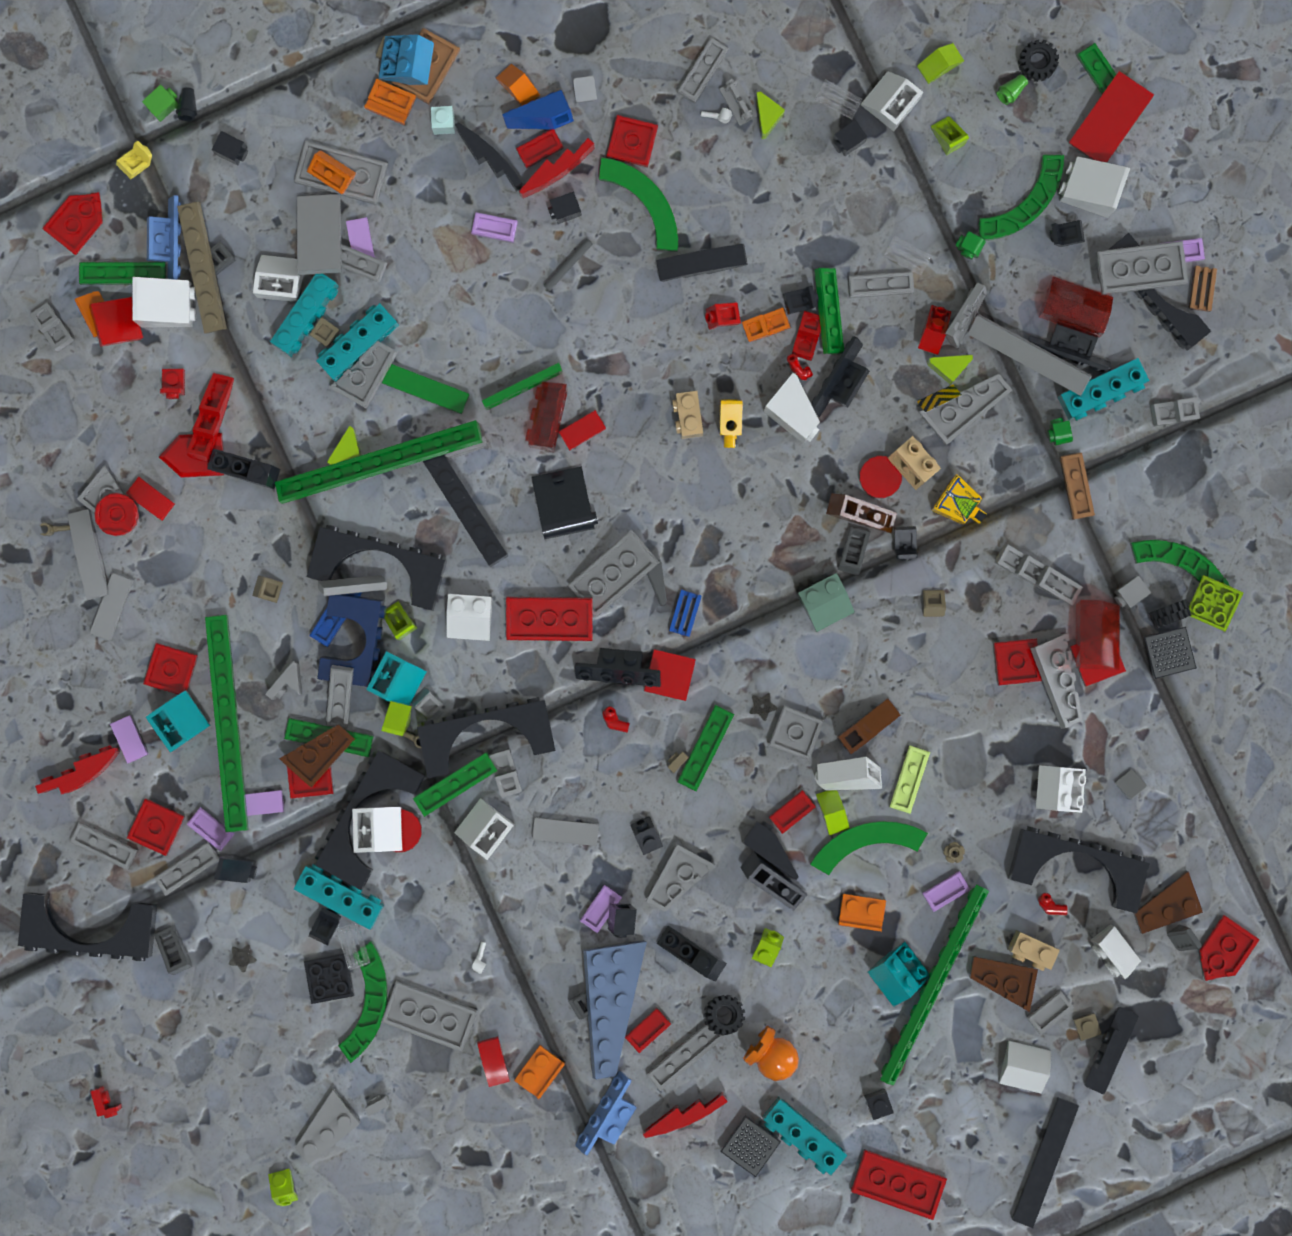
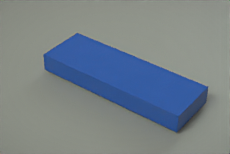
M362 592L349 593L348 595L361 596ZM326 608L309 636L329 647L346 618L326 615Z

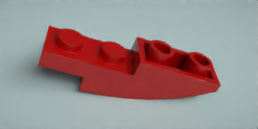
M109 745L99 749L100 753L92 756L91 753L79 756V761L73 763L76 771L71 768L61 772V777L54 779L53 776L41 779V784L35 786L37 793L42 794L59 788L61 795L85 786L110 766L120 753V749L112 748Z

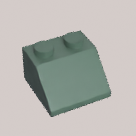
M837 573L797 594L816 632L854 613L848 594Z

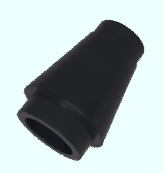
M185 87L181 90L176 108L179 120L189 122L195 120V116H197L195 94L192 88Z

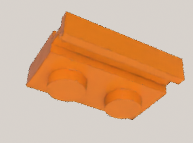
M376 79L364 108L405 125L416 95Z
M843 893L838 925L882 932L886 900Z
M539 1045L514 1081L540 1099L564 1067L565 1062H562L542 1045Z

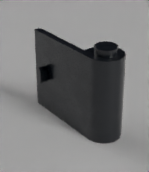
M582 466L531 477L544 540L595 529L594 525L598 524L596 511L591 512Z

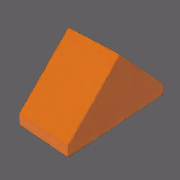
M510 64L496 77V80L521 106L536 100L540 96L526 74L513 64Z

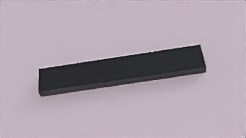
M1057 1097L1012 1216L1013 1221L1031 1228L1034 1227L1078 1111V1104Z

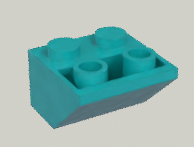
M386 651L366 690L389 702L393 701L410 706L427 671Z
M186 690L145 717L170 753L211 726Z
M905 941L880 959L867 972L893 1007L911 998L930 978L926 968Z

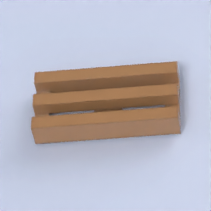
M1194 267L1189 309L1206 312L1212 311L1217 274L1216 268ZM1199 272H1201L1203 275L1199 305H1195ZM1210 274L1207 303L1204 306L1207 277Z

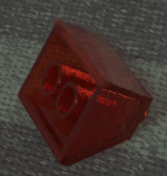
M1052 277L1039 317L1098 335V338H1100L1105 333L1111 315L1113 297L1101 295L1100 292Z
M542 382L541 387H537L535 399L538 400L536 408H532L530 416L533 425L532 429L528 428L525 441L529 442L528 446L530 448L554 453L568 393L567 384Z
M1080 600L1076 604V668L1120 669V605L1101 600Z

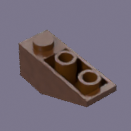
M887 698L839 734L837 739L849 754H853L901 715Z

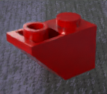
M931 305L920 337L919 349L936 355L939 354L952 311L946 310L944 307Z

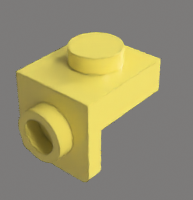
M136 141L133 149L119 158L116 165L132 179L150 166L152 154L148 147Z

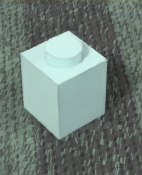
M452 106L431 107V123L434 135L455 134L454 110Z

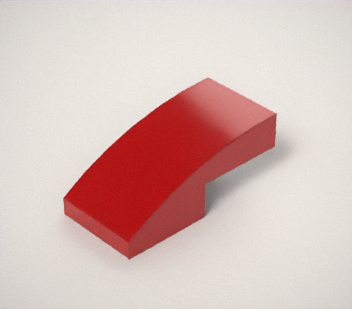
M804 311L792 354L812 361L821 332L819 315Z
M139 476L126 492L129 497L161 521L164 520L175 505V503Z
M499 1037L478 1041L477 1045L488 1086L492 1087L510 1082Z

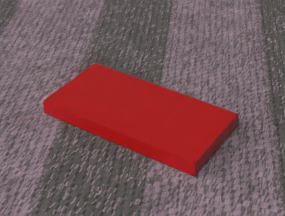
M1119 71L1074 134L1069 144L1092 160L1107 163L1152 100L1154 94Z
M506 597V640L593 641V597Z
M864 1149L850 1191L934 1220L947 1178Z

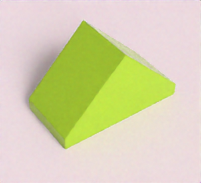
M952 43L936 49L917 65V68L926 82L930 84L963 63L964 59Z
M756 92L761 139H766L783 117L785 109L762 92Z
M950 116L931 126L946 155L965 146L969 139L968 134Z
M973 355L932 357L927 360V365L951 385L973 360Z
M349 426L327 461L329 465L361 456L356 430L353 427Z
M399 601L386 609L384 619L397 640H401L417 629Z
M390 701L381 731L403 736L410 725L412 706Z
M827 790L815 794L828 834L832 835L850 829L845 808L838 791Z

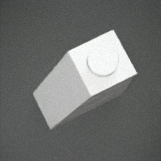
M867 757L817 764L815 779L817 784L825 790L882 789L881 768Z

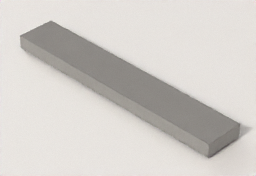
M980 314L977 315L968 335L1080 396L1092 375Z

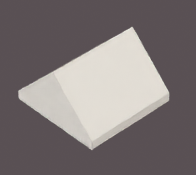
M1008 1040L999 1083L1042 1094L1050 1077L1051 1050Z

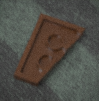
M338 724L279 759L307 785L313 787L351 745L355 738Z
M1189 871L1183 873L1180 878L1165 887L1157 896L1138 909L1137 914L1133 913L1141 934L1203 913Z
M973 956L969 978L1030 1012L1038 969Z

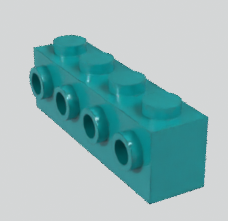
M315 274L271 339V344L290 357L293 354H297L302 347V341L313 330L316 320L324 315L327 304L338 294L339 290L337 289L339 286L337 283L324 274Z
M380 303L377 306L373 305L366 311V316L361 321L357 319L350 325L349 328L351 330L345 335L343 333L334 340L335 344L330 349H323L318 354L319 358L316 362L337 382L343 376V373L355 365L366 351L377 341L382 342L399 324Z
M1139 358L1090 380L1081 396L1069 390L1057 398L1067 419L1075 418L1078 421L1088 416L1086 412L1093 408L1097 412L1107 407L1106 402L1112 399L1116 403L1126 398L1125 393L1131 390L1133 393H1137L1145 389L1144 384L1150 380Z
M315 864L305 866L294 887L295 891L369 930L373 928L385 906L380 903L382 901L380 898L372 894L369 897L361 893L362 890L352 885L350 887L347 886L338 877L323 873L324 870Z
M779 1096L762 1116L763 1120L766 1121L764 1125L773 1133L775 1130L782 1135V1141L788 1146L792 1144L799 1149L797 1153L805 1160L809 1158L816 1163L814 1167L822 1174L827 1172L829 1175H832L848 1156L845 1150Z

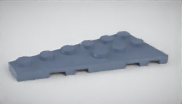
M644 940L583 950L592 1078L595 1080L616 1076L647 944Z

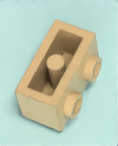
M698 392L676 393V399L672 400L674 413L678 412L679 421H675L677 434L681 433V439L703 436Z
M913 436L888 457L890 462L915 490L941 469L936 460L926 452L922 444Z
M1017 930L1007 949L1013 953V958L1022 962L1028 959L1033 962V967L1042 971L1045 968L1052 970L1060 951Z

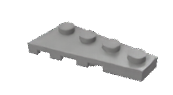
M997 374L960 392L961 396L926 413L922 410L919 414L942 442L947 445L1008 395L1012 389L1001 375Z
M1063 633L1030 648L1061 729L1082 721L1078 692H1075L1074 686L1076 677L1075 672L1072 673L1070 661L1073 660L1072 652L1068 649L1067 640H1070L1069 633Z

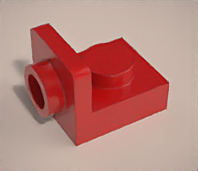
M737 302L714 304L705 310V320L708 323L709 330L722 326L741 324Z
M162 369V389H160V394L166 396V399H179V396H185L184 369Z
M103 1086L90 1091L97 1117L104 1115L105 1118H110L118 1115L117 1111L122 1108V1105L117 1104L109 1107L110 1096L107 1090L104 1091Z

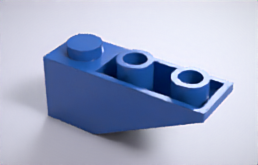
M562 90L552 92L543 98L530 101L526 105L511 109L502 114L507 129H556L574 121L571 109Z

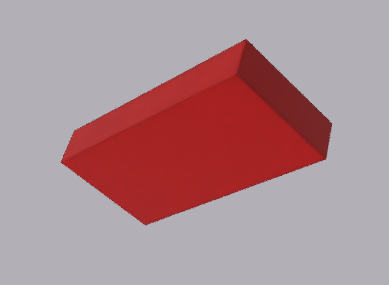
M551 129L517 147L516 151L525 167L528 168L562 150L564 147L555 130Z
M596 410L559 431V434L569 451L606 430V427Z
M801 790L771 814L769 818L783 834L816 808V806L805 792Z
M656 1007L625 1038L640 1053L671 1025V1022Z

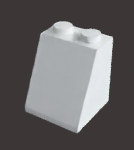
M1077 156L1073 162L1068 164L1065 174L1069 176L1067 181H1063L1060 187L1059 194L1062 195L1060 202L1108 218L1117 209L1130 168Z
M133 277V321L140 327H193V321H196V309L193 308L196 292L195 287H193L190 281Z
M792 373L766 405L764 413L804 444L806 440L811 442L820 430L817 428L820 421L797 375Z

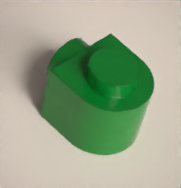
M968 231L964 236L960 235L955 246L958 247L957 250L961 251L962 256L972 260L973 257H979L986 241Z
M1063 418L1050 420V430H1047L1050 443L1053 442L1057 446L1073 442L1069 420L1064 422Z

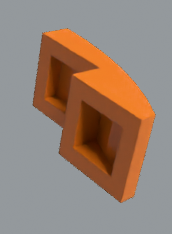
M783 307L742 322L749 342L791 328Z

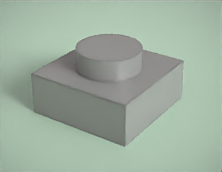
M376 1095L368 1100L369 1104L365 1107L368 1116L390 1104L387 1095L383 1097Z

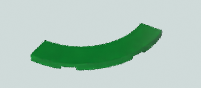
M1043 155L1038 180L1028 197L1007 213L990 218H980L979 237L985 241L1000 239L1022 230L1039 217L1049 205L1058 188L1064 167V155Z
M601 158L599 180L626 188L642 202L649 212L656 232V250L678 252V233L675 217L660 189L652 180L637 169L616 160Z
M1143 540L1130 543L1135 564L1143 562L1167 563L1185 570L1199 582L1203 575L1230 586L1226 578L1223 577L1210 560L1187 546L1161 540Z
M880 821L861 824L838 834L824 845L810 865L830 875L835 866L853 851L868 845L881 843L902 845L918 852L928 833L919 828L898 822Z
M372 941L353 954L361 968L365 981V1000L363 1011L356 1027L338 1045L350 1063L364 1052L376 1036L387 1005L386 973L381 957Z

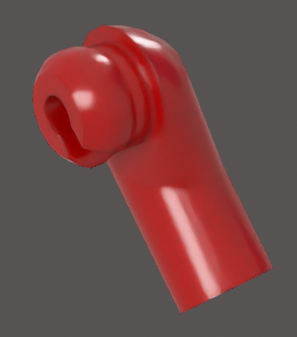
M790 354L787 357L791 371L801 380L806 381L807 378L813 376L810 367L807 366L802 369L797 355Z
M606 707L603 711V719L607 727L628 733L630 723L619 720L613 707Z
M1043 893L1039 896V905L1046 914L1067 915V905L1055 904L1049 893Z

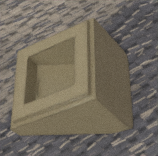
M258 576L252 596L277 603L283 582Z
M923 590V616H945V591Z

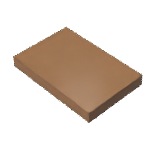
M422 28L419 35L434 42L428 85H408L393 81L392 85L416 95L417 99L430 105L459 54L460 48Z

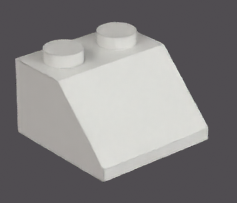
M448 594L447 638L490 641L493 598Z

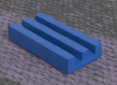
M681 590L669 629L670 632L690 637L701 595ZM688 596L679 629H676L675 624L683 597ZM695 598L696 602L686 632L683 631L691 600Z

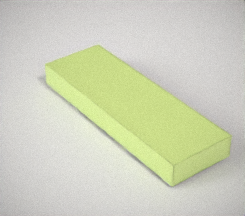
M913 746L908 747L889 807L911 814L930 752Z

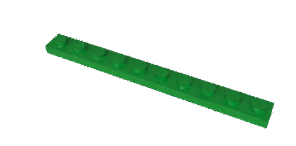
M474 420L277 481L275 485L278 501L284 504L483 443L479 423Z
M228 615L205 617L225 832L249 830Z
M977 884L975 888L970 890L967 897L968 902L958 914L959 920L956 927H953L949 932L947 945L943 946L940 950V959L937 965L932 967L927 985H924L920 991L919 996L921 998L918 1004H915L910 1011L911 1018L908 1024L903 1026L898 1044L896 1043L890 1054L892 1056L889 1063H886L881 1070L882 1077L880 1080L886 1084H895L989 893V890Z

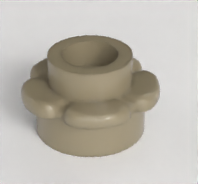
M951 842L944 848L945 859L949 863H959L963 860L965 849L962 845H959L957 842Z

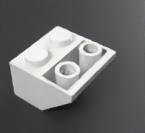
M887 71L861 103V106L892 131H895L921 99L923 91L908 79Z
M261 255L255 272L253 294L257 298L297 302L301 294L303 275H298L297 259Z
M1039 765L1036 809L1082 812L1086 769Z
M480 798L454 833L470 848L488 860L515 824Z
M401 807L352 809L354 853L402 851Z
M1111 924L1090 940L1093 944L1091 948L1094 953L1103 960L1105 959L1107 962L1104 964L1105 967L1116 977L1120 976L1126 979L1141 962L1116 927Z

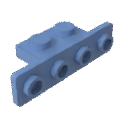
M173 195L168 199V218L150 216L147 218V261L168 262L167 279L177 280L181 273V268L178 265V257H180L181 246L178 244L181 224L178 223L179 213L177 206L181 205V202H178L177 195Z
M621 1071L613 1078L609 1089L601 1098L600 1104L590 1117L584 1131L578 1137L575 1146L585 1155L589 1154L598 1137L615 1145L637 1108L633 1103L622 1099L631 1083V1079Z

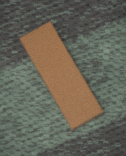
M1082 452L1061 456L1060 462L1072 520L1094 516L1095 513Z

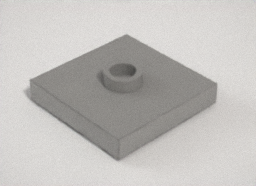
M783 705L768 746L809 761L824 720Z

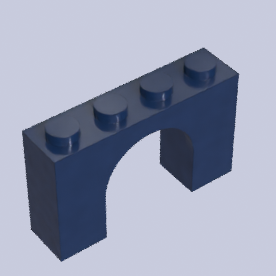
M348 594L329 596L326 615L348 618L359 623L366 634V646L362 654L353 659L322 656L319 662L317 679L330 681L332 665L354 668L352 685L368 687L376 672L374 663L379 660L380 648H377V642L382 639L383 627H380L381 618H385L386 606L383 605L384 600Z

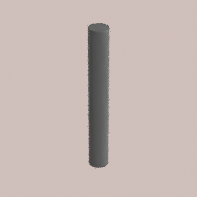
M586 239L544 284V287L551 291L593 243Z

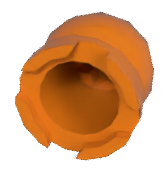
M767 1025L758 1034L761 1039L755 1047L752 1044L750 1045L743 1059L749 1066L757 1063L758 1070L764 1077L773 1081H782L795 1073L798 1068L799 1056L796 1048L790 1041L784 1038H774L776 1030Z

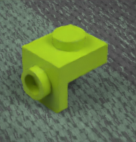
M764 928L752 959L772 967L782 947L784 936L774 930Z
M290 1169L268 1174L271 1197L276 1205L288 1206L293 1201L298 1200V1196L294 1192Z

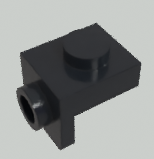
M1081 220L1063 224H1051L1052 230L1049 233L1051 242L1054 245L1064 247L1085 242Z
M813 286L783 294L788 315L817 307L818 294L813 289Z
M916 526L894 527V552L896 559L910 561L913 558H918Z
M650 816L638 819L630 825L643 855L663 847Z
M321 908L308 937L328 946L340 923L341 916L329 908Z

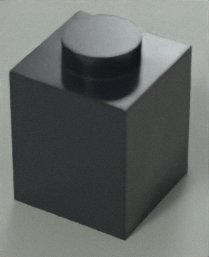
M854 120L834 134V142L832 144L838 153L842 152L844 156H847L863 145L868 137L857 121Z
M223 131L220 132L211 149L215 155L237 166L240 161L243 162L248 154L245 142Z
M574 191L550 200L551 207H548L551 219H556L557 224L582 216Z
M610 903L608 930L618 938L634 935L637 909L631 904Z
M884 1088L864 1095L873 1120L894 1113Z

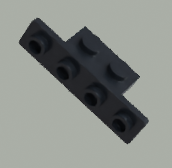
M1057 322L1050 342L1031 335L1028 338L1029 342L1061 359L1066 357L1072 359L1071 361L1075 364L1090 365L1099 372H1104V370L1109 372L1111 370L1110 361L1092 356L1098 335Z
M855 336L846 343L844 352L834 363L832 372L824 380L820 392L811 402L818 417L822 415L830 400L848 408L870 372L866 367L853 362L863 346L862 342Z
M600 648L597 664L575 663L576 679L622 683L626 685H643L647 687L661 686L660 670L641 669L643 652Z
M1118 1007L1109 1029L1105 1031L1102 1037L1103 1043L1093 1057L1094 1063L1084 1083L1087 1088L1100 1094H1105L1139 1018L1137 1014Z

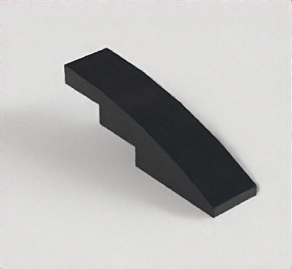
M459 122L455 124L457 132L478 165L487 161L497 179L505 174L516 192L523 187L522 181L511 166L491 145Z
M744 244L717 247L656 260L659 280L661 282L681 277L688 278L701 274H712L748 265Z

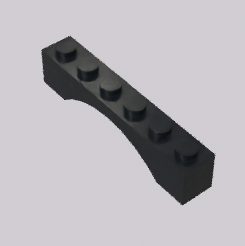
M1127 233L1108 250L1137 247L1140 245L1130 233ZM1155 289L1134 291L1138 298L1146 301L1149 311L1161 319L1163 328L1167 332H1172L1176 337V343L1182 349L1185 348L1188 351L1211 332L1197 314L1187 313L1175 308L1166 302Z
M445 455L424 460L423 463L489 567L491 568L507 558L508 554Z

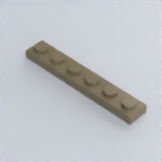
M193 202L177 206L204 334L226 330L227 326L200 202Z

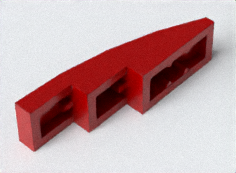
M587 138L574 154L567 148L554 164L546 159L519 191L520 196L524 199L544 190L563 178L595 149L594 142Z
M213 373L199 406L200 413L192 429L193 437L186 451L188 457L208 461L228 405L234 383L233 377Z
M721 1092L705 1105L699 1098L683 1111L678 1105H675L643 1130V1136L649 1138L688 1126L728 1102L727 1098Z

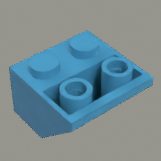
M420 35L385 36L379 78L408 85H428L434 42Z

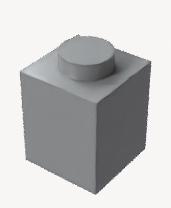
M1138 575L1114 591L1116 594L1115 600L1122 608L1129 609L1151 594V591Z

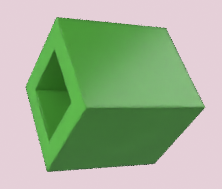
M161 84L142 101L159 122L163 121L178 105L175 100L177 95L169 87L165 89Z

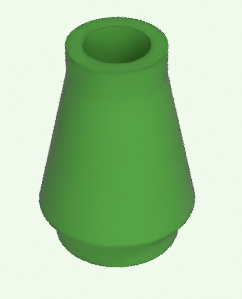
M1020 74L1011 81L1001 85L997 91L998 99L1005 105L1014 103L1024 87L1028 85V80Z

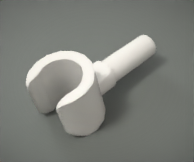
M722 108L720 114L702 111L701 116L718 119L726 124L730 121L732 112L729 109Z
M484 942L480 943L478 955L472 965V969L479 974L482 973L486 966V963L481 961L486 946Z

